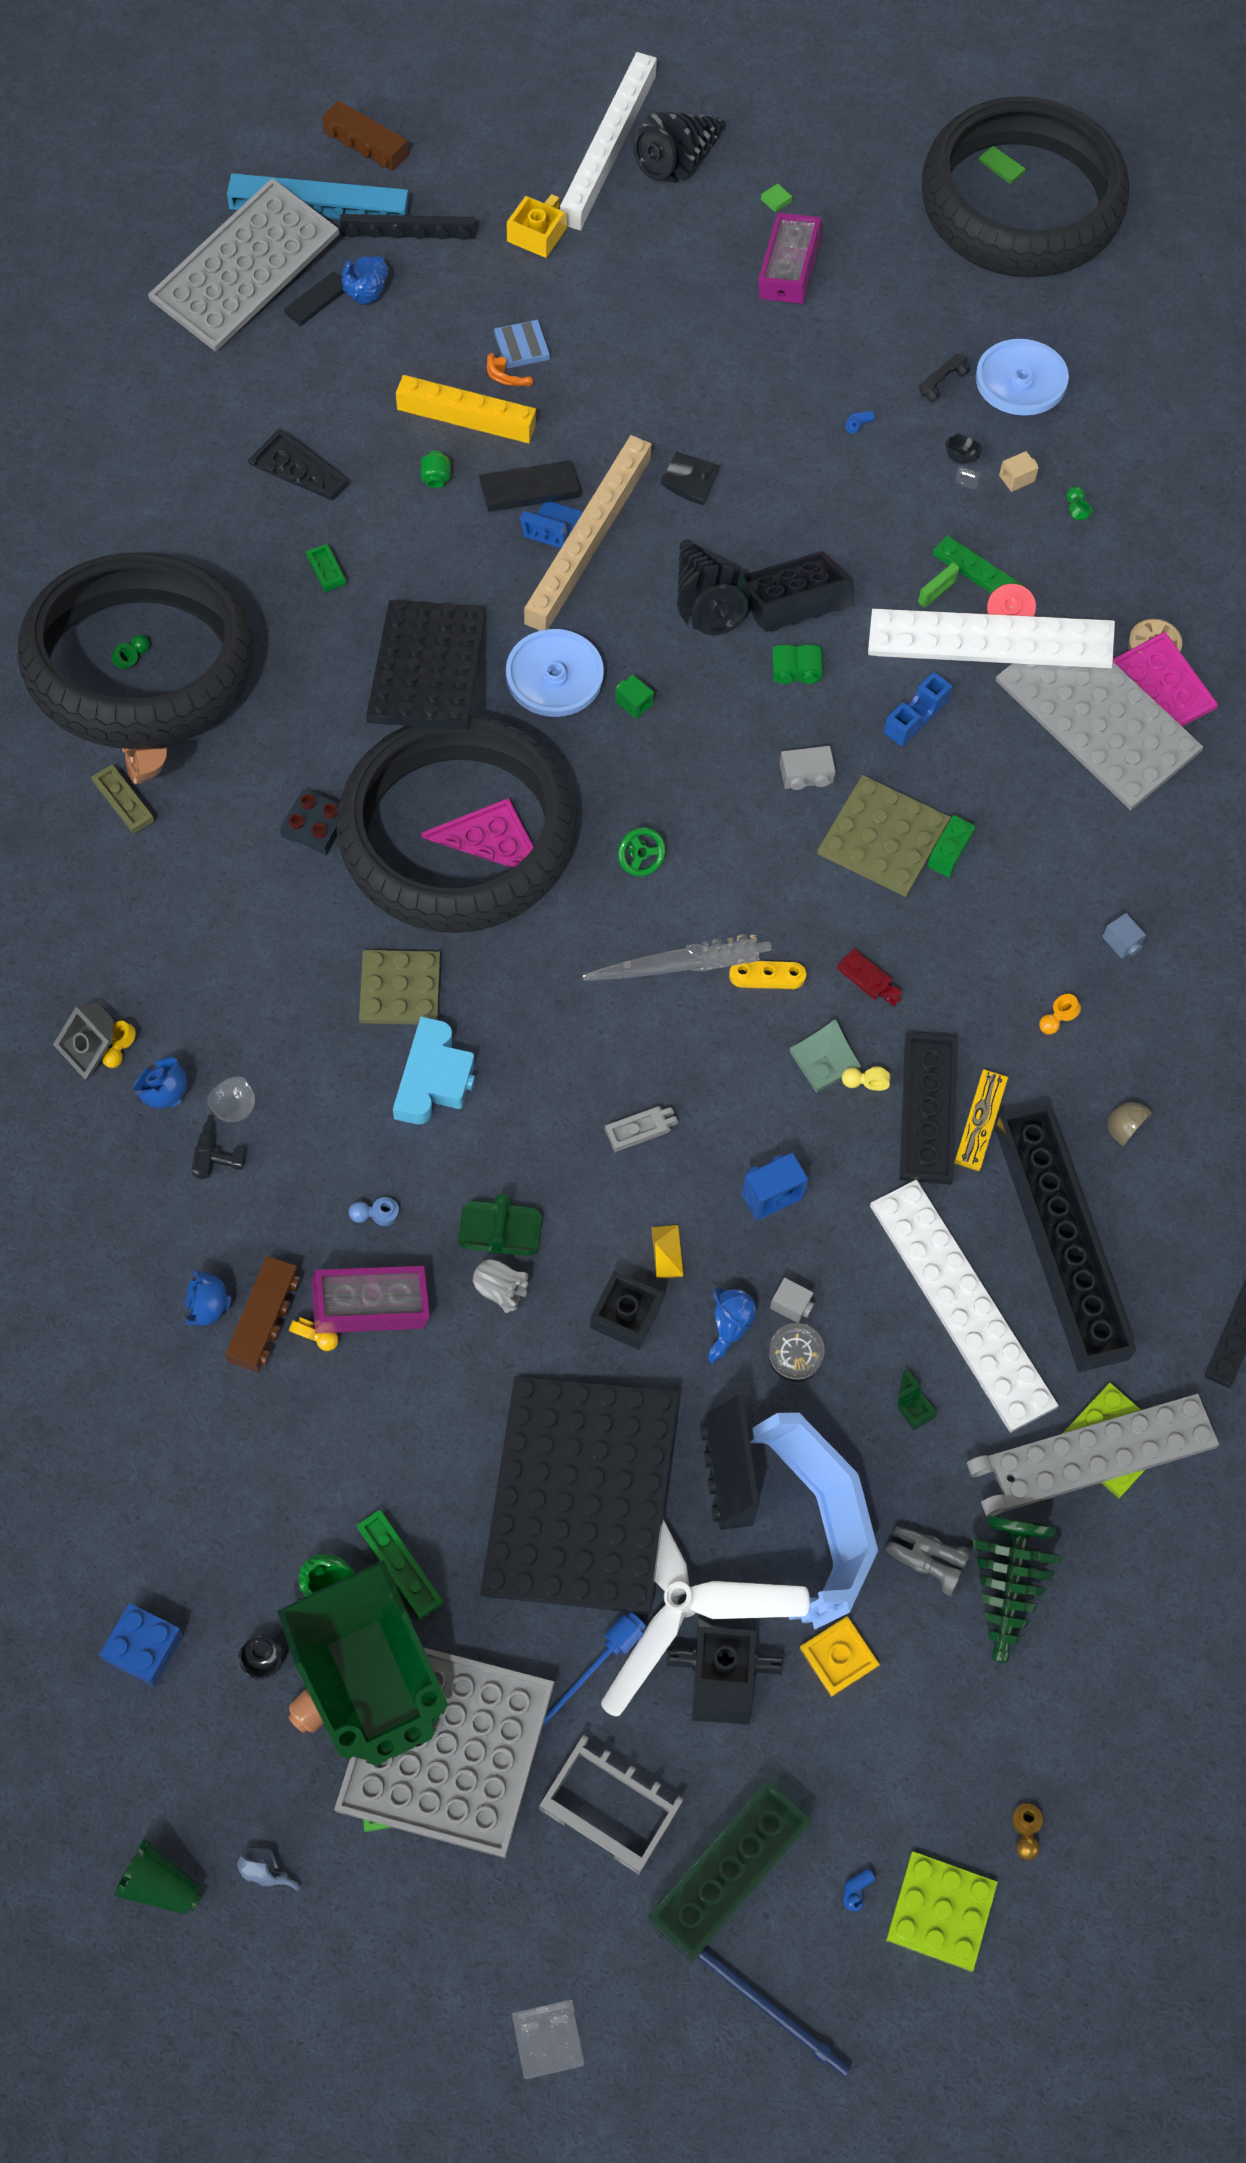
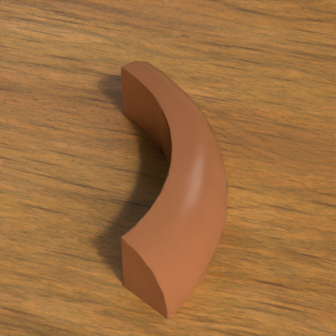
M122 748V752L125 753L127 771L134 784L151 781L160 773L166 760L167 748Z

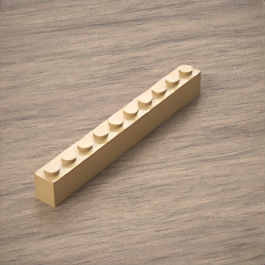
M630 435L525 606L524 622L526 625L539 631L549 629L651 461V443Z

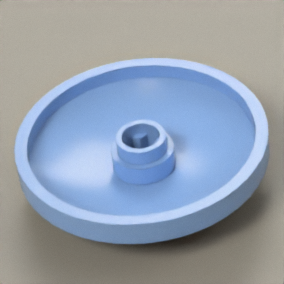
M1011 339L993 345L980 358L976 371V384L983 398L995 408L1014 415L1040 414L1056 406L1066 392L1069 378L1067 366L1055 350L1045 344L1028 339Z
M547 629L526 636L512 649L506 664V681L514 699L527 710L543 716L561 717L583 710L595 700L603 684L604 670L599 652L586 638L567 630Z

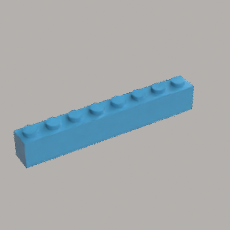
M231 173L227 191L229 209L238 210L273 178L321 216L332 219H340V214L407 215L409 207L408 190L244 174Z

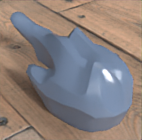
M247 1848L241 1853L237 1867L245 1880L256 1882L261 1886L285 1884L293 1887L296 1891L300 1890L299 1884L290 1879L286 1872L274 1871L278 1869V1865L270 1849Z

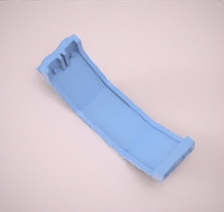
M776 1413L749 1429L750 1443H765L769 1445L817 1498L833 1560V1569L823 1591L818 1593L819 1597L810 1598L808 1614L801 1617H789V1620L801 1619L802 1623L813 1622L814 1629L850 1613L875 1559L878 1548L858 1473L800 1413Z

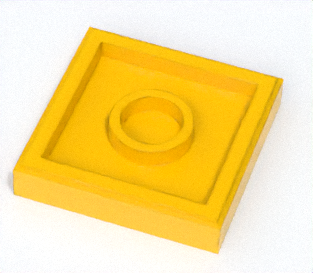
M848 1616L799 1647L831 1697L880 1665Z

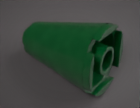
M145 1839L138 1846L136 1855L128 1864L113 1894L120 1899L184 1915L188 1910L194 1912L202 1897V1894L198 1893L200 1886Z

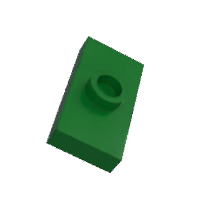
M328 543L305 551L306 557L324 592L346 585V579Z

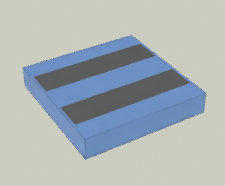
M538 320L494 328V335L501 356L506 359V369L550 360V354Z

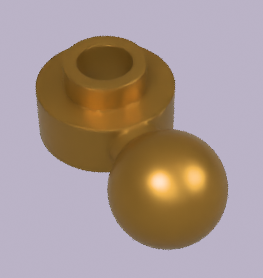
M1032 1804L1018 1806L1012 1816L1013 1828L1022 1835L1017 1841L1016 1852L1020 1858L1027 1861L1035 1859L1039 1854L1040 1846L1034 1835L1040 1830L1043 1823L1040 1810ZM1029 1814L1032 1816L1033 1822H1026L1023 1819V1815Z

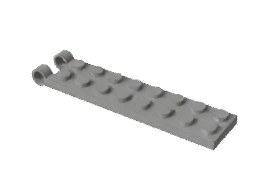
M1198 1394L990 1456L976 1457L968 1461L967 1466L971 1477H979L993 1471L996 1475L1003 1495L992 1496L981 1502L985 1515L988 1517V1515H997L1217 1448L1219 1443ZM1007 1476H1013L1014 1482H1009Z

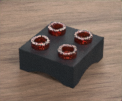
M302 789L280 827L281 837L308 846L316 852L327 856L337 836L339 803Z

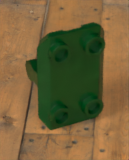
M496 1195L494 1202L472 1200L462 1207L458 1245L467 1250L521 1256L537 1254L542 1215L534 1206L510 1204L511 1197L507 1195Z

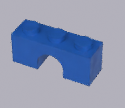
M933 672L918 686L915 697L908 705L902 702L887 717L884 734L903 747L948 703L952 685Z

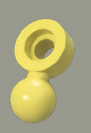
M851 1067L843 1072L842 1082L848 1088H856L860 1084H864L868 1089L881 1091L890 1086V1073L882 1067H872L865 1071V1073H861L857 1068Z

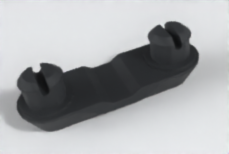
M957 353L919 385L921 397L926 396L930 402H934L941 396L940 391L936 387L938 382L952 371H956L960 377L965 376L971 371V367L966 362L967 357Z

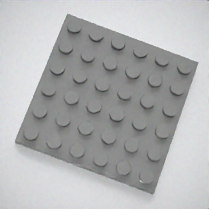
M424 1648L448 1702L444 1714H440L435 1725L436 1731L432 1739L423 1744L420 1743L414 1746L413 1749L397 1757H392L378 1766L368 1764L364 1759L352 1757L349 1761L334 1810L341 1814L506 1858L555 1683L543 1678Z

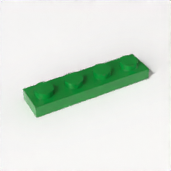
M948 535L933 550L932 555L947 565L955 563L959 567V573L991 594L997 588L1006 584L1024 586Z
M378 1510L356 1525L380 1562L385 1561L395 1585L419 1620L444 1604L381 1510Z

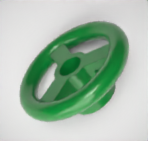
M641 827L631 830L623 837L618 847V860L621 867L633 876L642 877L652 874L664 861L666 853L664 840L658 832L651 828ZM648 835L656 841L658 846L649 847L646 842L637 836ZM626 847L628 854L633 858L630 865L625 857ZM643 848V851L638 854V850ZM649 855H657L652 865L644 869H638L642 860L646 859Z

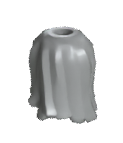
M494 1259L484 1260L474 1272L473 1283L476 1290L484 1297L501 1306L505 1313L516 1310L518 1302L521 1300L520 1296L526 1297L528 1274L526 1272H517L501 1261Z

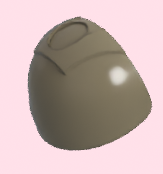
M1127 1102L1121 1104L1108 1117L1109 1132L1118 1143L1124 1146L1147 1117L1150 1118L1153 1113L1141 1103Z

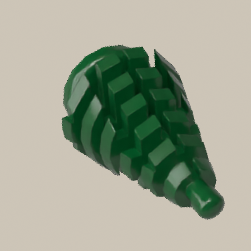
M988 1515L987 1523L991 1528L1007 1531L1011 1534L1010 1543H997V1541L973 1538L974 1548L1008 1556V1561L976 1556L978 1567L1006 1573L1005 1578L979 1575V1580L983 1586L1003 1590L1002 1595L982 1593L983 1603L1000 1607V1613L984 1612L987 1622L998 1624L997 1630L987 1629L989 1639L996 1641L992 1659L998 1663H1007L1010 1657V1644H1018L1021 1635L1013 1633V1627L1026 1628L1030 1621L1029 1619L1015 1616L1016 1610L1034 1612L1038 1606V1603L1018 1598L1019 1593L1043 1596L1046 1590L1044 1586L1021 1581V1576L1051 1580L1055 1571L1050 1569H1041L1033 1565L1024 1564V1559L1060 1564L1064 1555L1027 1547L1030 1536L1052 1538L1055 1536L1056 1527Z

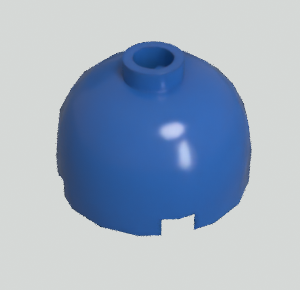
M166 1057L156 1061L157 1067L152 1071L146 1068L133 1085L136 1095L147 1106L155 1109L178 1105L182 1101L187 1088V1075L183 1067L174 1057Z
M195 1270L192 1275L196 1276V1280L189 1281L186 1294L185 1309L189 1307L191 1311L190 1319L185 1318V1323L191 1326H208L217 1322L221 1318L223 1311L229 1310L231 1295L226 1294V1286L215 1274Z

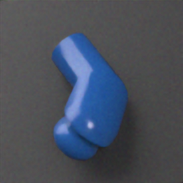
M873 411L852 413L845 424L846 430L854 434L859 431L863 423L874 422Z
M869 1868L864 1869L845 1882L843 1903L848 1910L856 1912L862 1908L863 1888L876 1881Z

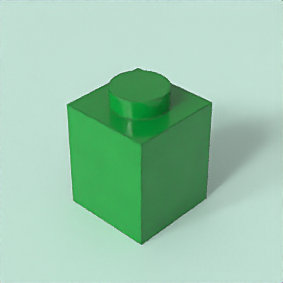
M631 675L627 680H622L615 689V702L635 719L653 705L654 692L634 675Z

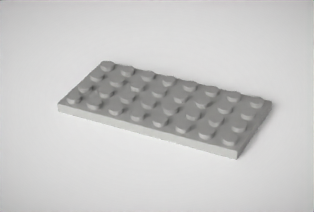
M271 178L148 294L149 300L217 352L339 235V229Z
M1113 661L1112 668L1012 663L996 676V682L1130 810L1139 805L1203 750V746Z

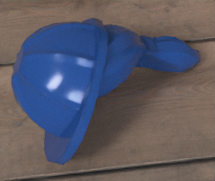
M716 1288L713 1291V1296L717 1303L714 1317L719 1337L709 1351L708 1360L712 1365L726 1354L732 1342L740 1339L746 1330L751 1328L756 1317L754 1300L743 1290L725 1291L721 1288Z

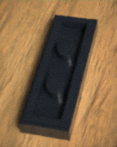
M333 271L284 308L285 314L301 327L345 293L341 277Z

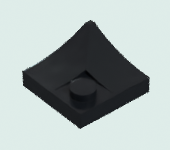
M675 452L669 467L661 478L660 484L688 501L704 505L719 472L720 465Z

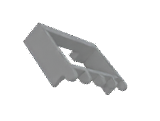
M583 1735L539 1805V1810L563 1826L565 1824L569 1825L615 1856L614 1859L640 1875L684 1799L679 1796L674 1801V1804L671 1805L656 1795L661 1786L660 1783L655 1782L652 1789L648 1790L631 1779L636 1770L632 1765L626 1774H623L606 1763L611 1754L607 1749L601 1758L586 1750L584 1746L589 1738ZM579 1756L594 1763L668 1812L642 1858L553 1800Z

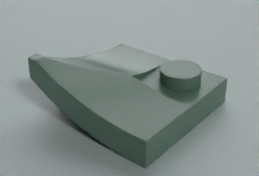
M836 1020L830 1022L807 1039L790 1047L789 1050L816 1093L842 1080V1074L846 1069L851 1067L858 1070L861 1069L860 1063L849 1047Z

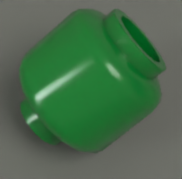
M431 451L422 457L420 462V478L428 487L441 488L449 482L451 462L447 456L443 455L440 451Z

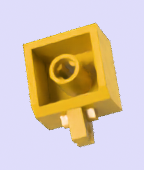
M551 194L543 203L525 196L507 221V242L547 258L567 229V213L558 209L559 197Z

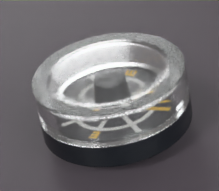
M790 1323L784 1325L776 1331L771 1339L768 1351L769 1363L774 1372L785 1380L792 1382L808 1380L821 1367L825 1354L824 1342L820 1334L806 1324Z

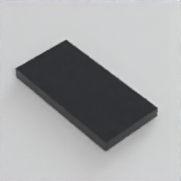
M570 460L479 475V482L488 512L580 497L579 486Z

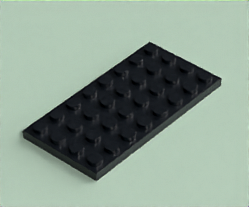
M401 599L389 600L366 713V723L467 730L485 607L473 604L455 605L452 603H429L427 601L411 602Z

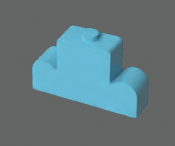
M420 1017L393 1107L395 1120L413 1124H424L432 1116V1103L461 1109L467 1091L473 1090L475 1075H472L474 1055L471 1052L451 1048L452 1031L447 1023Z

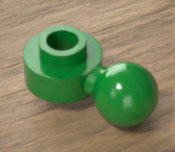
M1079 486L1071 487L1066 494L1067 500L1070 503L1068 506L1070 515L1079 521L1087 520L1093 513V508L1084 500L1085 491Z
M137 635L131 640V645L127 643L119 644L112 651V662L116 667L123 670L131 668L137 662L138 654H144L150 649V641L144 635ZM120 655L124 656L127 661L122 660Z

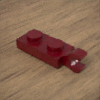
M853 949L837 965V970L872 999L876 1000L881 996L893 1007L900 1001L899 996L902 992L897 987L890 986L893 979L857 950Z

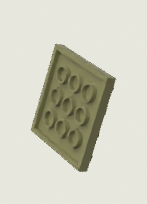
M862 775L818 848L817 854L907 897L951 817Z

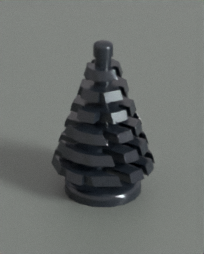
M655 112L656 114H649L644 120L646 124L641 125L633 141V154L637 165L651 179H662L675 183L678 182L679 178L683 180L712 145L713 141L717 139L720 131L725 129L724 119L720 117L715 119L714 117L704 115L693 117L691 114H678L674 112Z
M683 540L679 545L681 550L679 553L677 597L679 614L686 625H688L689 617L691 616L693 629L699 630L706 635L726 634L735 629L746 616L751 593L748 590V583L740 571L723 562L722 559L710 554L696 544L693 545L691 540Z

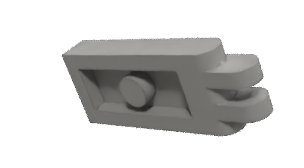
M655 1107L605 1126V1132L614 1152L667 1134L671 1131L670 1127L678 1123V1119L675 1116L666 1119L674 1114L673 1108L670 1107L662 1110L661 1107Z

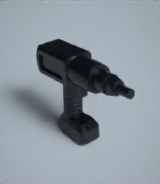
M208 1115L207 1122L203 1126L202 1133H200L197 1146L195 1147L191 1171L192 1176L198 1179L209 1178L211 1163L230 1166L236 1170L243 1169L245 1146L234 1148L233 1156L220 1154L219 1148H213V1115Z

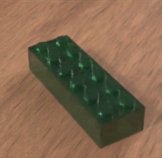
M767 1780L649 1915L647 1922L692 1964L813 1821Z

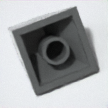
M98 1003L76 1006L53 1044L85 1080L91 1077L113 1041L114 1020Z

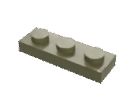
M113 764L91 776L92 782L132 834L154 822L151 813Z

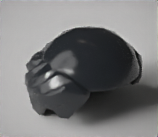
M957 433L953 437L949 436L945 443L949 458L956 463L967 464L980 458L982 445L976 442V440L967 438L965 435Z
M264 1634L254 1635L239 1650L238 1663L245 1675L255 1680L259 1678L261 1680L264 1678L268 1679L281 1668L285 1658L284 1645L275 1637Z

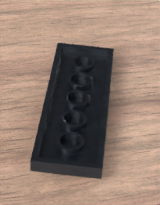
M906 1033L899 1180H917L918 1182L948 1185L953 1183L958 1037Z

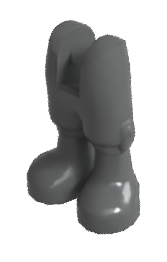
M896 1526L892 1533L893 1536L909 1544L910 1548L907 1549L899 1544L888 1542L885 1551L894 1559L913 1568L916 1572L935 1576L941 1581L942 1592L952 1597L973 1549L967 1546L957 1548L942 1544L933 1535H925ZM932 1556L942 1558L953 1567L935 1561Z

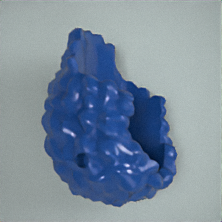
M363 256L356 263H351V261L347 260L345 263L346 267L341 273L343 275L341 278L343 291L347 292V296H351L352 300L359 304L367 305L377 300L383 291L386 276H388L387 271L389 267L384 262V257Z

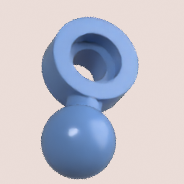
M388 1197L377 1199L372 1207L359 1201L353 1203L349 1208V1216L354 1222L362 1223L369 1217H372L374 1222L381 1226L393 1224L399 1212L397 1203ZM388 1207L390 1211L383 1212L381 1208Z

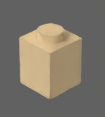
M1025 451L1003 461L999 476L1012 492L1035 482L1038 464Z

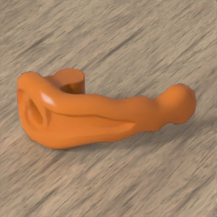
M492 352L488 354L487 372L492 380L507 386H532V377L519 378L503 373L506 370V359L504 357L495 358V354Z

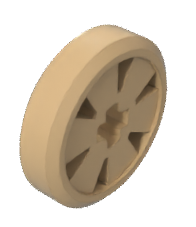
M1147 619L1139 622L1132 629L1128 639V650L1166 632L1178 650L1181 651L1182 638L1179 631L1169 622L1161 619Z

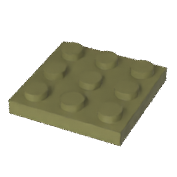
M363 950L359 1022L371 1024H419L420 1017L438 1020L440 952Z

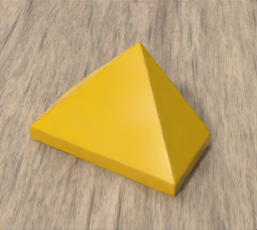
M678 1225L651 1227L656 1279L683 1277Z

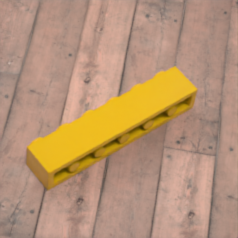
M406 375L402 376L396 391L397 410L525 443H530L536 427V408Z

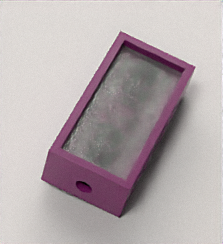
M777 213L758 279L761 299L804 304L822 239L821 217Z
M424 1266L315 1270L312 1277L311 1289L315 1334L421 1329L425 1327L430 1318Z

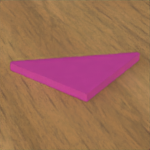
M509 798L421 833L424 839L511 868L516 867L524 860L534 847Z

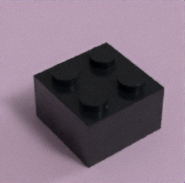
M613 1271L591 1316L590 1328L640 1350L662 1305L664 1293Z

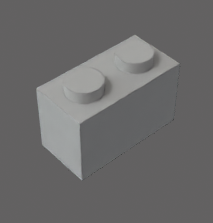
M830 746L781 752L779 765L785 789L800 790L805 786L813 785L825 787L833 783L835 767Z

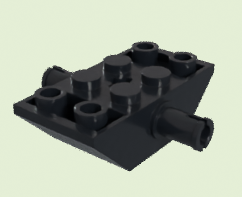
M698 1614L696 1648H693V1650L667 1648L666 1667L692 1668V1671H694L691 1721L750 1725L754 1676H756V1673L782 1676L783 1657L758 1656L757 1652H755L756 1618L712 1619ZM722 1656H726L727 1661L732 1663L728 1664V1666H722L718 1661L721 1660Z

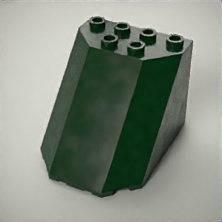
M384 1560L277 1610L295 1666L339 1757L347 1759L356 1757L366 1760L368 1764L378 1766L388 1759L397 1757L413 1749L414 1746L432 1739L436 1731L435 1725L440 1714H444L448 1702Z

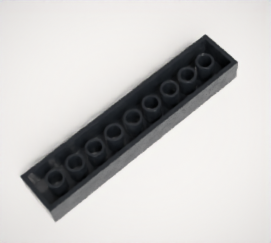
M1047 1105L1000 1116L995 1131L1078 1373L1130 1360L1136 1352V1347L1051 1106Z

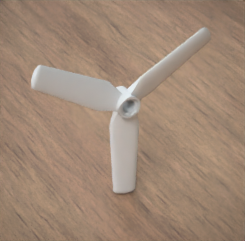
M663 1520L655 1582L665 1591L664 1601L666 1605L650 1621L643 1636L639 1639L603 1698L601 1705L610 1715H621L676 1637L684 1617H691L695 1613L712 1619L806 1616L810 1608L808 1589L804 1586L711 1581L690 1587L687 1564ZM687 1594L685 1602L678 1605L679 1598Z

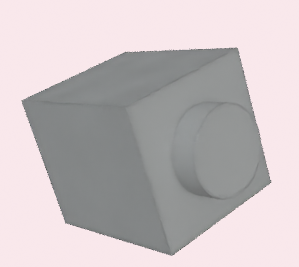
M784 1278L772 1299L770 1309L799 1323L803 1316L808 1318L814 1307V1303L811 1302L813 1292Z

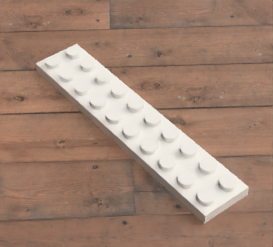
M872 609L868 655L1112 668L1115 621Z
M915 1180L871 1202V1209L1009 1432L1012 1433L1057 1409V1402L918 1181Z

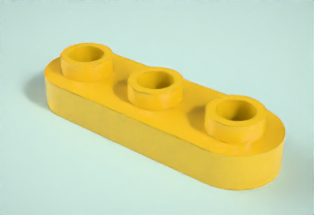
M738 961L731 966L729 978L732 984L741 988L797 989L805 982L806 970L801 964L796 962ZM744 970V971H746L747 973H746V974H740L738 971ZM764 971H770L772 974L766 975ZM795 971L798 975L792 976L790 972Z

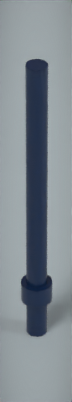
M706 1948L698 1957L699 1960L814 2052L813 2056L822 2064L826 2062L843 2077L847 2075L851 2066L832 2052L833 2048L824 2040L821 2043Z

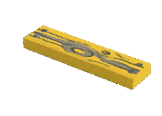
M983 1069L954 1164L980 1171L1008 1077Z

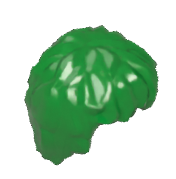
M318 1554L307 1559L304 1562V1566L300 1568V1573L298 1574L299 1587L302 1594L307 1597L355 1574V1572L343 1559L333 1554Z

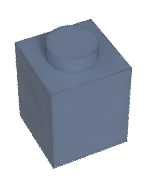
M1125 913L1107 925L1102 937L1122 959L1128 954L1134 956L1143 948L1142 943L1146 934Z

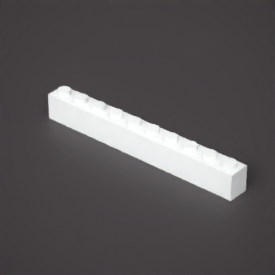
M636 52L560 205V210L567 213V227L577 230L582 229L656 78L657 58Z

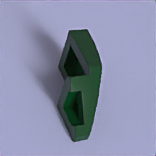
M906 1369L903 1372V1380L899 1391L898 1409L914 1431L934 1419L936 1411L921 1393L919 1383Z

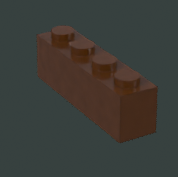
M339 100L322 116L323 130L329 137L338 139L346 147L357 150L362 156L371 158L383 168L386 167L394 171L409 156L407 139Z
M266 1256L225 1356L228 1363L258 1373L262 1365L266 1366L271 1355V1350H268L272 1340L277 1341L281 1331L280 1320L282 1316H287L291 1307V1301L289 1300L292 1291L297 1292L300 1286L301 1276H299L296 1265Z

